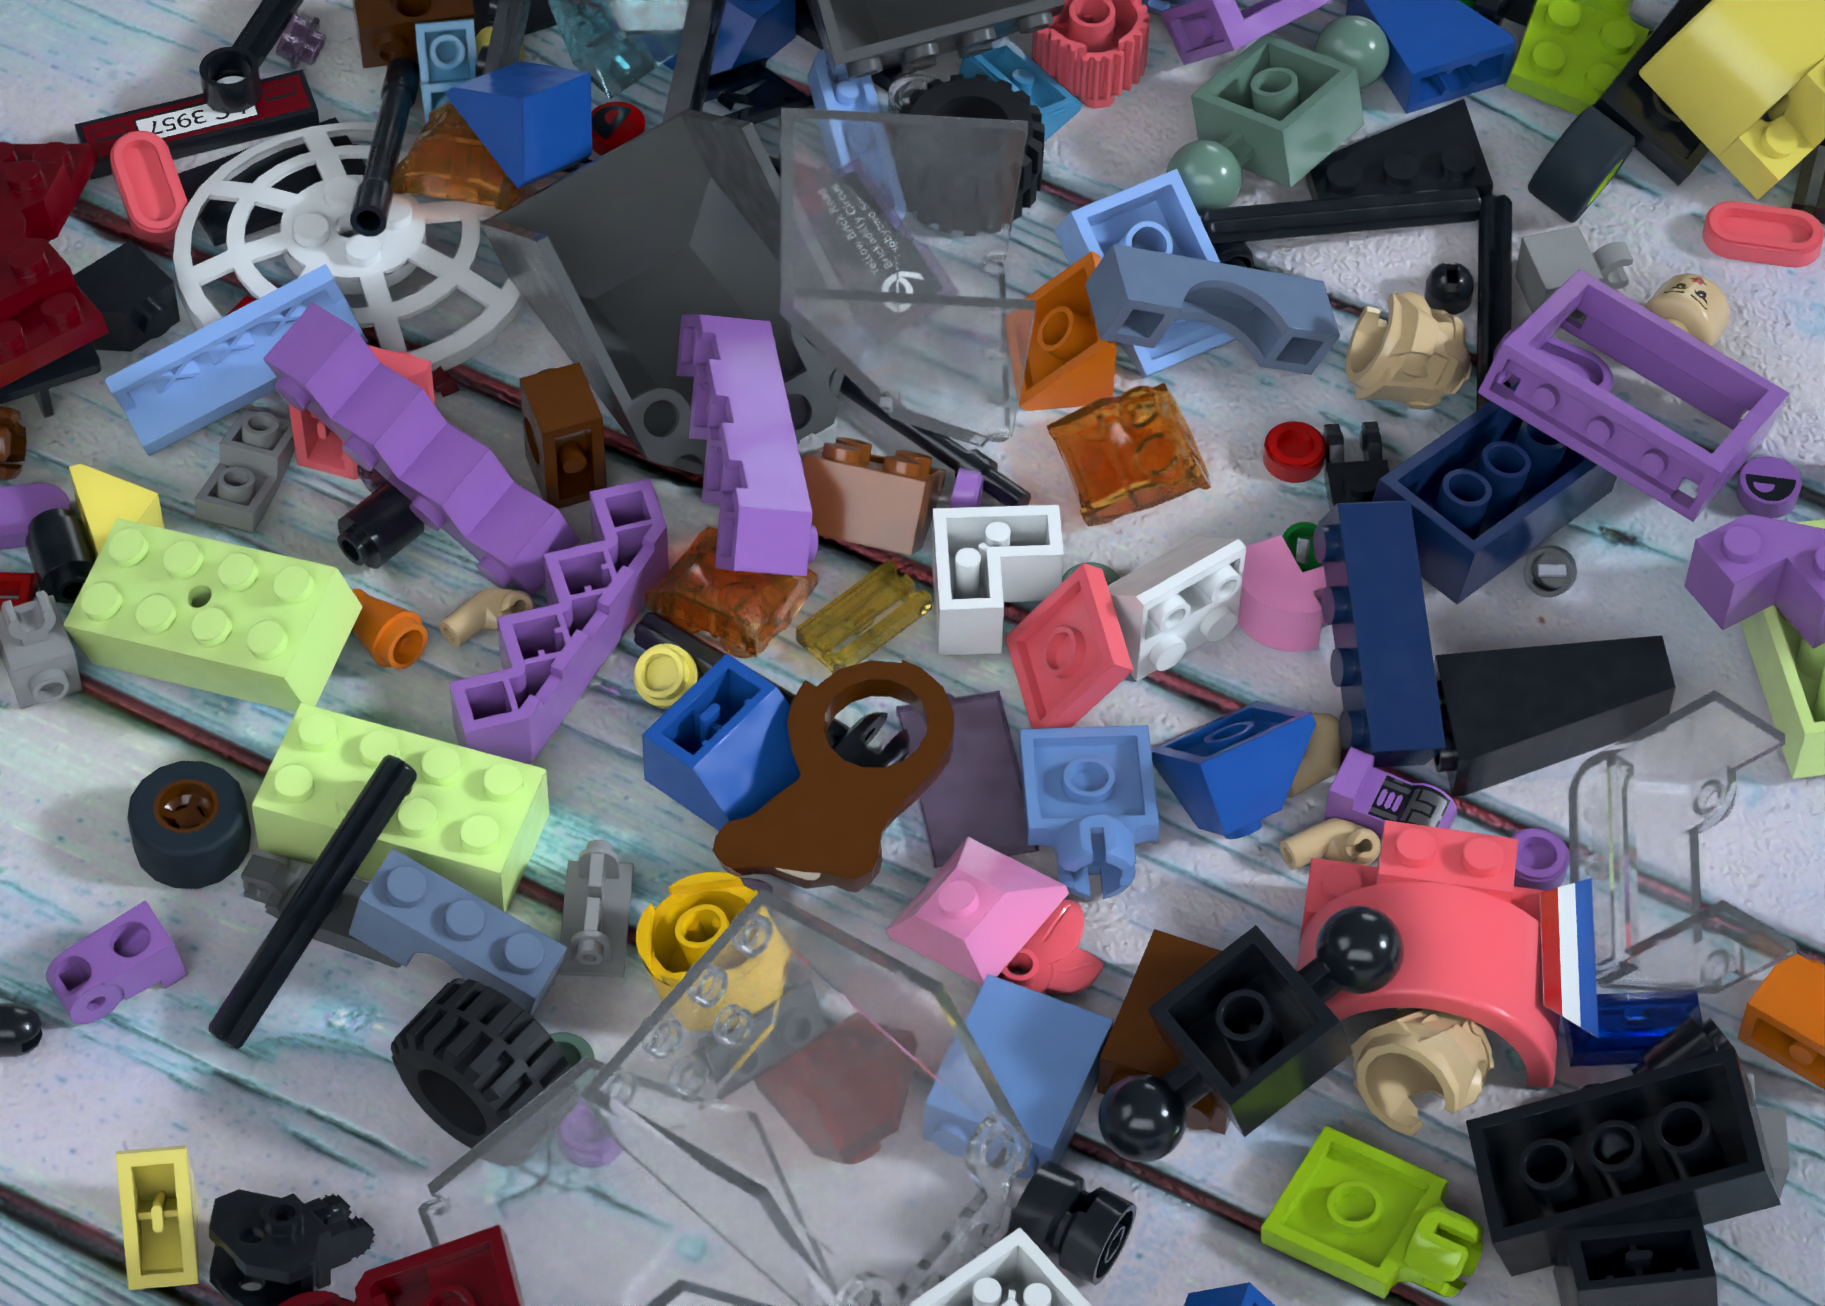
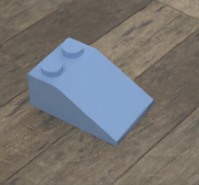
M1177 169L1071 211L1054 230L1070 266L1091 251L1098 254L1102 260L1112 244L1220 263ZM1177 320L1172 322L1155 348L1120 343V345L1142 377L1146 378L1236 339L1225 331L1205 322Z

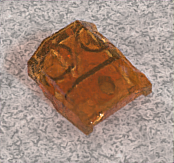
M450 100L429 113L428 122L418 134L408 155L397 165L391 185L392 193H411L493 206L495 209L507 211L525 193L527 186L519 189L516 188Z
M1165 383L1153 388L1149 386H1136L1127 390L1122 396L1100 398L1047 425L1049 434L1055 441L1082 508L1080 513L1088 527L1107 524L1123 515L1155 507L1197 488L1204 490L1211 488L1210 475L1193 434L1173 394Z
M707 527L698 534L688 550L674 564L659 585L645 592V607L656 613L661 608V614L666 619L692 634L704 630L711 633V636L716 639L719 637L721 647L731 656L737 658L757 657L767 648L772 638L788 628L817 586L818 574L809 568L807 577L715 568L718 529Z

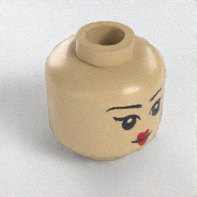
M1690 273L1675 275L1667 280L1645 306L1646 309L1711 347L1723 335L1730 321V307L1725 294L1712 281L1703 276Z

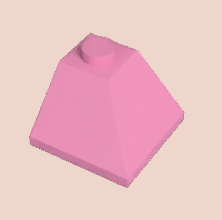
M968 837L886 931L891 939L982 986L988 974L997 977L1069 892L1066 885Z

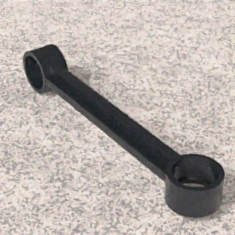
M262 0L232 47L216 49L202 59L199 66L203 98L210 108L223 113H237L251 108L259 101L262 94L259 68L304 0ZM230 76L244 78L241 81L229 84L217 82L222 78Z

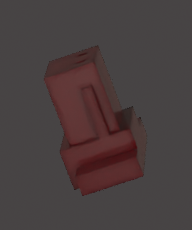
M439 366L436 370L432 371L433 386L436 393L440 392L443 397H446L460 390L447 370L444 371Z

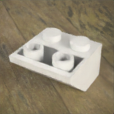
M1195 536L1108 585L1134 669L1130 675L1136 681L1156 670L1165 671L1170 669L1182 659L1184 654L1207 641L1215 642L1222 639L1238 624L1246 546L1239 539Z

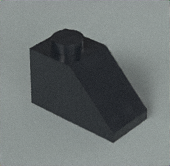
M130 240L73 275L77 286L102 313L109 331L104 336L92 341L95 350L132 352L149 340L162 336L170 327L180 322L174 281Z

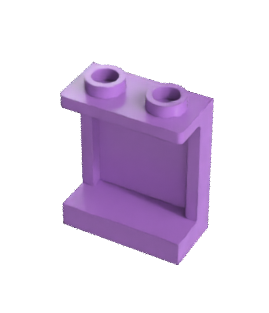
M1188 0L1160 12L1183 65L1234 51L1333 0H1262L1242 11L1239 10L1235 0Z

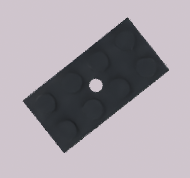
M1734 1047L1466 1121L1491 1241L1511 1277L1554 1266L1562 1232L1566 1229L1701 1215L1704 1226L1781 1205L1751 1084Z

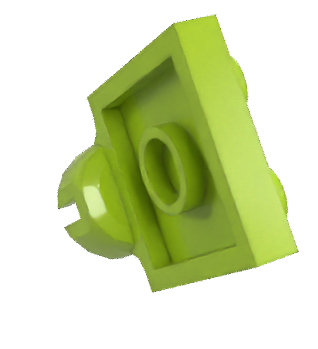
M1536 0L1505 87L1580 115L1601 96L1644 43L1650 29L1642 27L1631 20L1630 11L1634 0Z
M1325 1125L1261 1226V1243L1383 1299L1386 1298L1390 1289L1398 1282H1412L1443 1297H1456L1467 1285V1283L1457 1278L1460 1275L1471 1277L1479 1263L1484 1245L1481 1239L1483 1238L1485 1228L1481 1223L1450 1210L1444 1205L1443 1202L1448 1196L1447 1179Z

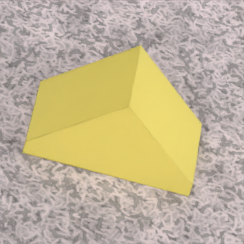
M81 463L69 466L76 506L81 520L88 529L97 557L117 518L164 528L157 492Z
M187 1145L117 1151L116 1164L128 1290L199 1284L197 1191Z

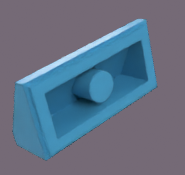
M1007 37L993 42V49L986 53L963 58L959 74H963L964 78H975L976 74L988 75V81L996 83L1000 79L1012 83L1013 92L1023 90L1030 96V105H1037L1042 114L1041 123L1045 127L1044 142L1081 110L1082 103L1047 74Z

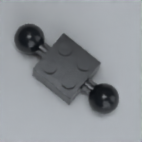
M1351 906L1336 912L1327 919L1319 931L1315 947L1316 958L1298 972L1259 927L1255 925L1151 1005L1148 1011L1162 1040L1180 1060V1063L1162 1077L1152 1074H1133L1120 1079L1108 1089L1101 1101L1098 1114L1099 1128L1107 1145L1119 1156L1134 1162H1152L1165 1157L1177 1147L1183 1138L1187 1124L1186 1110L1207 1094L1239 1132L1246 1137L1345 1060L1353 1052L1340 1020L1327 1007L1325 1002L1341 990L1355 994L1371 993L1383 988L1393 980L1401 967L1404 956L1403 939L1393 920L1382 911L1367 906Z

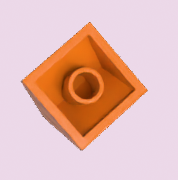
M1093 251L1004 313L1019 407L1026 411L1113 404L1117 353L1116 342L1100 340L1085 283L1101 261L1100 256Z

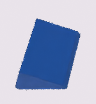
M519 61L455 85L445 93L517 189L585 162L592 155L591 72Z

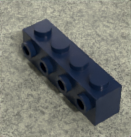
M1408 500L1337 503L1318 522L1313 536V548L1317 562L1324 565L1327 587H1325L1322 594V613L1326 624L1332 625L1335 649L1331 654L1330 671L1334 685L1341 687L1344 709L1339 719L1341 744L1344 749L1353 747L1375 756L1373 764L1375 768L1425 765L1436 757L1440 751L1446 749L1411 502Z

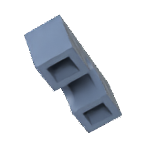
M393 848L360 896L348 934L407 967L416 953L435 956L455 968L464 980H475L497 990L524 1008L531 1016H534L553 986L568 947Z

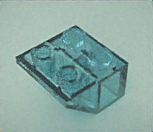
M547 0L572 63L581 71L591 72V82L609 99H612L678 54L689 0Z

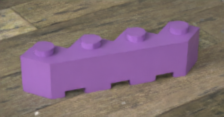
M312 302L263 358L279 379L274 388L283 399L296 409L304 411L307 408L345 442L342 445V449L352 460L368 471H372L374 468L412 501L409 508L422 522L436 531L442 528L479 561L476 565L477 569L497 587L506 589L512 584L533 597L546 582L543 554L572 548L580 542L556 507L515 483L490 448L449 424L423 388L380 363L353 326Z
M701 314L681 315L676 376L694 378L689 439L707 440L702 503L720 504L715 568L807 577L808 563H812L817 554L818 532L816 527L812 525L813 512L771 322Z
M651 478L589 492L592 539L594 543L543 554L546 594L549 606L497 617L500 659L503 670L449 682L453 724L459 746L526 764L534 762L669 573L667 524Z
M1747 513L1695 539L1684 587L1722 630L1775 605L1814 649L1825 643V529Z

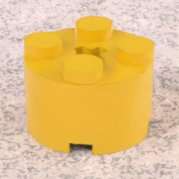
M703 872L684 877L667 887L671 895L664 899L655 909L651 902L642 913L636 930L637 950L662 1003L679 1026L683 1028L727 1027L740 1022L776 1000V994L780 990L787 972L786 950L763 898L756 889L754 891L745 886L741 878L726 872Z

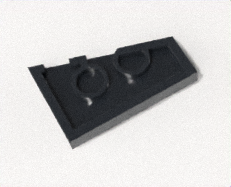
M1464 99L1333 152L1306 174L1305 178L1312 200L1470 186L1478 190L1480 199H1482L1485 195L1492 194L1493 182Z

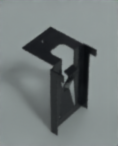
M767 58L710 75L704 100L705 103L717 99V102L730 111L735 103L752 106L724 116L749 121L753 125L814 105L812 95L806 96L766 68ZM765 78L768 79L748 94L734 93Z

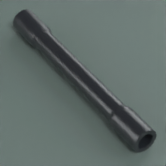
M398 57L393 59L387 66L381 90L382 103L363 180L357 188L350 216L352 228L358 234L366 237L377 236L386 228L393 199L392 185L410 109L415 104L420 83L419 65L411 58Z

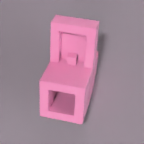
M1282 535L1246 546L1238 625L1251 638L1270 648L1291 652L1318 649L1321 626L1326 624L1322 613V594L1325 587H1327L1324 566L1302 572Z

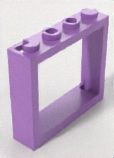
M1580 269L1502 343L1477 392L1692 522L1695 521L1762 444L1790 394ZM1575 309L1587 315L1583 325L1569 317ZM1562 328L1733 431L1713 453H1710L1538 349ZM1512 375L1521 379L1515 391L1503 385ZM1747 410L1750 411L1743 419H1741V417L1746 413ZM1684 477L1699 485L1696 490L1699 493L1695 499L1678 489Z

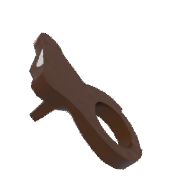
M869 660L837 670L818 686L811 684L807 680L803 682L791 702L787 720L792 754L800 776L796 782L773 797L754 814L746 818L730 821L721 828L715 837L712 850L727 873L735 876L769 874L805 889L833 885L846 891L858 892L868 884H871L880 873L882 865L881 840L884 832L900 814L909 808L935 782L949 764L953 753L954 711L943 686L921 667L902 660V663ZM870 696L892 697L910 704L923 717L927 726L926 735L916 751L903 761L883 768L861 767L845 761L830 747L827 740V730L836 714L850 703Z

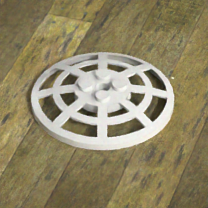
M342 122L311 126L278 135L248 148L222 165L198 188L185 207L175 233L173 252L174 273L179 298L190 320L199 330L223 317L207 299L201 286L234 271L238 280L256 299H259L278 288L261 275L253 265L254 263L283 254L288 267L298 278L326 264L343 294H364L368 307L351 308L361 328L374 327L381 349L410 353L418 358L431 361L432 371L440 366L446 371L467 361L490 345L513 322L525 302V298L509 277L500 289L471 270L480 248L479 221L487 220L522 199L516 188L500 170L479 154L466 150L467 147L444 136L406 126L402 145L413 146V148L407 152L400 151L392 185L393 199L385 230L373 237L356 234L350 238H345L341 236L342 233L354 230L350 223V216L357 188L362 183L364 175H347L341 159H368L371 145L334 147L330 138L347 135L350 141H372L377 122ZM305 143L309 150L307 153L297 155L277 164L259 176L253 183L229 181L252 164L283 149ZM442 155L469 168L491 184L505 201L471 200L468 192L452 175L431 161ZM312 165H316L322 181L302 190L299 194L272 188L274 184L286 176ZM419 172L439 185L452 201L419 203L403 187ZM211 199L237 202L227 225V251L193 266L191 257L192 231L196 220ZM254 206L283 213L279 233L245 243L246 224ZM461 221V241L453 259L426 245V224ZM417 267L438 277L420 291L392 302L388 288L404 280ZM456 288L486 307L478 317L455 333L427 346L407 351L399 321L409 319L431 309L450 296Z

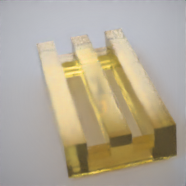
M888 559L796 627V641L832 673H835L841 668L861 663L932 609V596L924 589L917 592L914 589L915 581L907 574L903 577L897 575V566ZM900 599L904 602L838 653L834 654L832 652L834 648L853 634L858 635L871 626L877 616Z

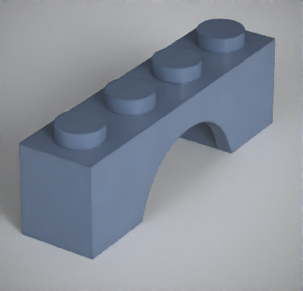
M1112 244L1085 283L1100 340L1155 348L1172 322L1177 320H1196L1211 324L1234 337L1249 351L1261 367L1312 375L1340 337L1324 282L1320 280Z

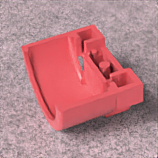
M1385 820L1377 867L1311 858L1296 966L1297 972L1316 958L1317 936L1323 924L1333 914L1347 907L1367 906L1382 911L1396 924L1404 944V956L1401 967L1393 980L1386 986L1365 994H1355L1341 990L1325 1002L1327 1007L1340 1021L1362 1012L1385 1008H1421L1454 1014L1487 1027L1512 1045L1524 1062L1527 1073L1526 1085L1542 1088H1551L1554 1085L1560 1015L1544 1006L1540 893L1545 891L1514 886L1518 839Z

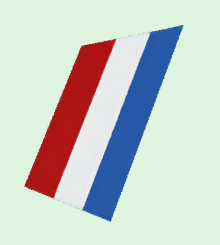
M1588 878L1540 893L1544 1006L1599 1038L1592 878Z

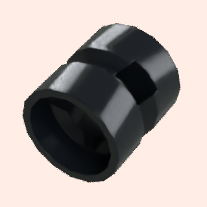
M1049 1160L1042 1164L1026 1186L1013 1213L1008 1235L1020 1227L1047 1257L1053 1253L1058 1254L1059 1266L1093 1285H1097L1105 1278L1118 1259L1131 1232L1137 1207L1134 1203L1102 1187L1097 1188L1091 1193L1087 1192L1083 1177Z

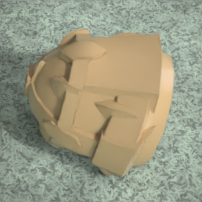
M1413 291L1390 293L1387 299L1389 306L1388 324L1386 320L1379 318L1381 309L1371 306L1364 307L1355 324L1347 347L1345 362L1348 381L1355 385V400H1392L1404 402L1411 409H1432L1440 405L1441 399L1446 395H1455L1461 385L1469 379L1472 363H1470L1471 356L1465 342L1466 329L1464 322L1458 316L1454 317L1444 310L1430 309L1425 298Z
M1396 1008L1394 1015L1369 1029L1350 1046L1354 1057L1353 1065L1356 1077L1353 1085L1362 1096L1369 1111L1389 1128L1408 1136H1415L1424 1125L1422 1119L1418 1118L1417 1107L1410 1099L1432 1092L1445 1099L1444 1110L1454 1113L1474 1103L1482 1092V1086L1488 1076L1489 1069L1494 1068V1060L1491 1057L1492 1049L1483 1025L1454 1014L1436 1010Z

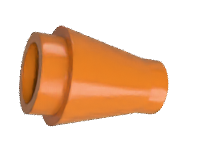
M353 589L352 591L361 603L362 609L351 632L374 661L381 667H393L399 670L414 664L424 652L428 640L427 630L422 626L419 615L370 596L362 589Z

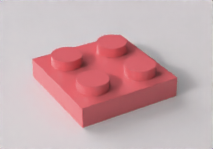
M1085 563L1081 564L1005 637L1032 729L1072 728L1134 671L1103 569Z

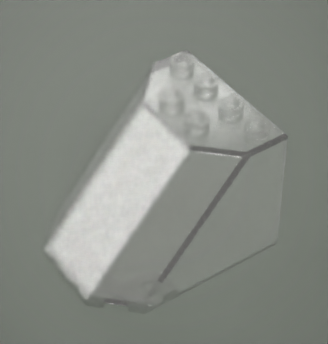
M763 888L745 909L732 920L729 927L698 962L690 967L683 979L652 1014L644 1019L637 1031L614 1057L598 1071L591 1083L580 1094L608 1137L798 1306H909L911 1302L1008 1236L1010 1222L1016 1209L1008 1204L1011 1184L1020 1173L1026 1171L1032 1148L1028 1136L943 983Z

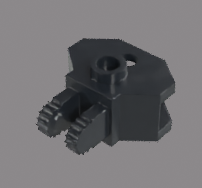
M238 1189L214 1200L209 1224V1238L215 1244L209 1271L210 1283L233 1306H278L296 1295L319 1291V1289L331 1285V1269L351 1262L354 1257L358 1259L360 1255H365V1251L370 1249L371 1243H374V1229L362 1217L359 1219L355 1216V1218L351 1219L349 1217L352 1213L349 1210L351 1206L339 1195L335 1196L333 1193L331 1196L325 1195L323 1199L317 1198L303 1203L294 1193L280 1198ZM255 1282L261 1284V1289L248 1291L241 1288V1286L246 1283Z

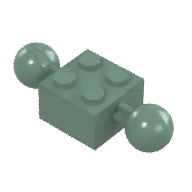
M1359 15L1342 16L1328 23L1318 36L1315 52L1266 34L1191 95L1198 140L1182 146L1172 156L1166 173L1175 169L1178 170L1198 215L1201 216L1202 212L1206 209L1229 207L1235 201L1242 183L1241 168L1291 188L1364 125L1360 89L1377 81L1388 64L1389 44L1386 35L1375 22Z

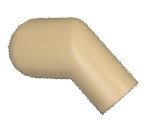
M485 588L440 621L439 629L448 643L457 648L481 630L498 631L497 617L535 609V603L528 593L521 590Z
M1312 713L1316 726L1287 794L1288 798H1293L1331 777L1339 770L1343 746L1339 736V720L1332 714Z
M1331 818L1281 840L1279 847L1286 865L1291 870H1296L1310 864L1311 858H1323L1331 861L1369 866L1379 856L1381 843L1377 834L1371 829L1344 819Z

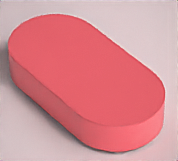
M133 131L121 136L113 145L110 161L112 174L130 226L140 238L154 243L171 241L175 239L177 227L188 202L166 142L152 132Z
M1726 201L1713 206L1708 211L1702 237L1707 248L1723 258L1797 268L1807 266L1818 258L1824 240V229L1817 218L1802 210Z

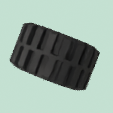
M963 74L950 75V81L942 82L940 79H936L927 83V91L917 89L909 96V105H902L898 114V123H896V168L905 195L906 205L909 208L917 207V215L925 221L933 218L937 219L939 227L951 230L953 225L963 226V232H976V226L984 225L991 230L1001 227V220L1003 219L1013 222L1021 217L1022 207L1030 208L1036 201V192L1041 189L1043 175L1045 127L1041 123L1042 114L1037 105H1030L1029 95L1023 90L1013 92L1012 83L1000 79L995 83L988 81V75L976 74L975 78H964Z
M457 978L453 979L450 983L448 982L401 1030L391 1043L394 1066L407 1090L423 1111L444 1131L462 1144L497 1160L507 1161L511 1159L514 1161L519 1158L575 1097L573 1093L576 1091V1082L572 1077V1070L548 1032L533 1016L512 999L475 980Z

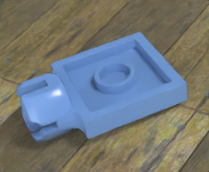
M1149 726L1020 729L1019 754L1028 846L1043 845L1054 850L1057 859L1059 881L1066 885L1072 895L1090 900L1089 875H1100L1103 899L1122 893L1132 884L1135 877V845L1142 842L1159 840L1160 822Z

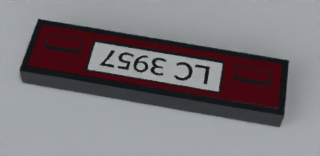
M303 69L260 79L262 94L259 101L251 108L242 112L223 113L216 111L206 104L202 93L74 124L78 143H91L98 161L90 179L113 175L110 161L111 149L121 136L133 131H148L161 137L166 142L174 160L320 123L318 109Z

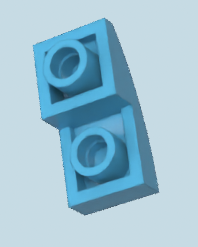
M473 18L415 23L425 131L444 136L453 141L469 140L465 138L467 122L445 93L455 85L476 78L477 50Z

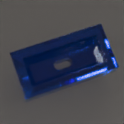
M1697 990L1597 994L1599 1038L1562 1017L1570 1067L1639 1064L1643 1061L1640 1055L1642 1052L1691 1015L1699 1025L1703 1024Z

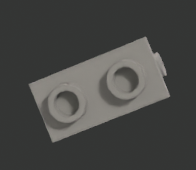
M592 840L587 843L586 849L580 852L579 861L568 860L560 943L568 947L557 975L624 978L634 863L619 862L618 855L613 851V846L608 841Z

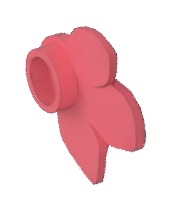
M1064 899L997 977L1042 994L1073 995L1087 989L1102 972L1104 963L1097 956L1078 948L1084 929V916L1080 904L1073 900ZM1019 968L1029 972L1024 975H1016L1009 970Z

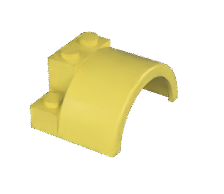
M1711 0L1639 70L1640 77L1757 201L1825 139V0ZM1768 111V116L1772 121H1764L1761 117Z

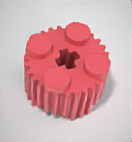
M1064 0L1065 6L1060 15L1053 17L1054 25L1033 32L1032 60L1074 97L1079 96L1080 101L1087 107L1093 109L1109 107L1113 104L1115 95L1121 96L1122 89L1130 91L1132 83L1138 84L1140 76L1144 75L1145 67L1147 66L1150 15L1147 14V6L1142 5V0Z

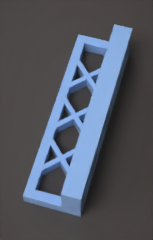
M326 264L105 378L112 395L125 411L142 447L149 456L275 391L274 385L279 379L263 358L312 302L353 326L365 343L368 342L343 292Z

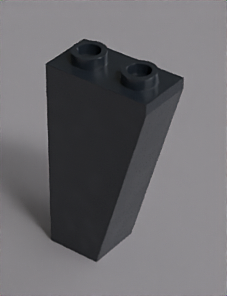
M1663 636L1435 655L1434 669L1446 749L1440 751L1434 757L1437 772H1447L1452 797L1465 796L1666 725L1676 686Z

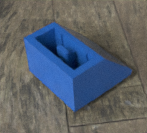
M726 653L642 734L644 780L718 831L730 821L749 817L777 794L796 782L800 776L792 754L787 727L790 711L789 703L777 686Z

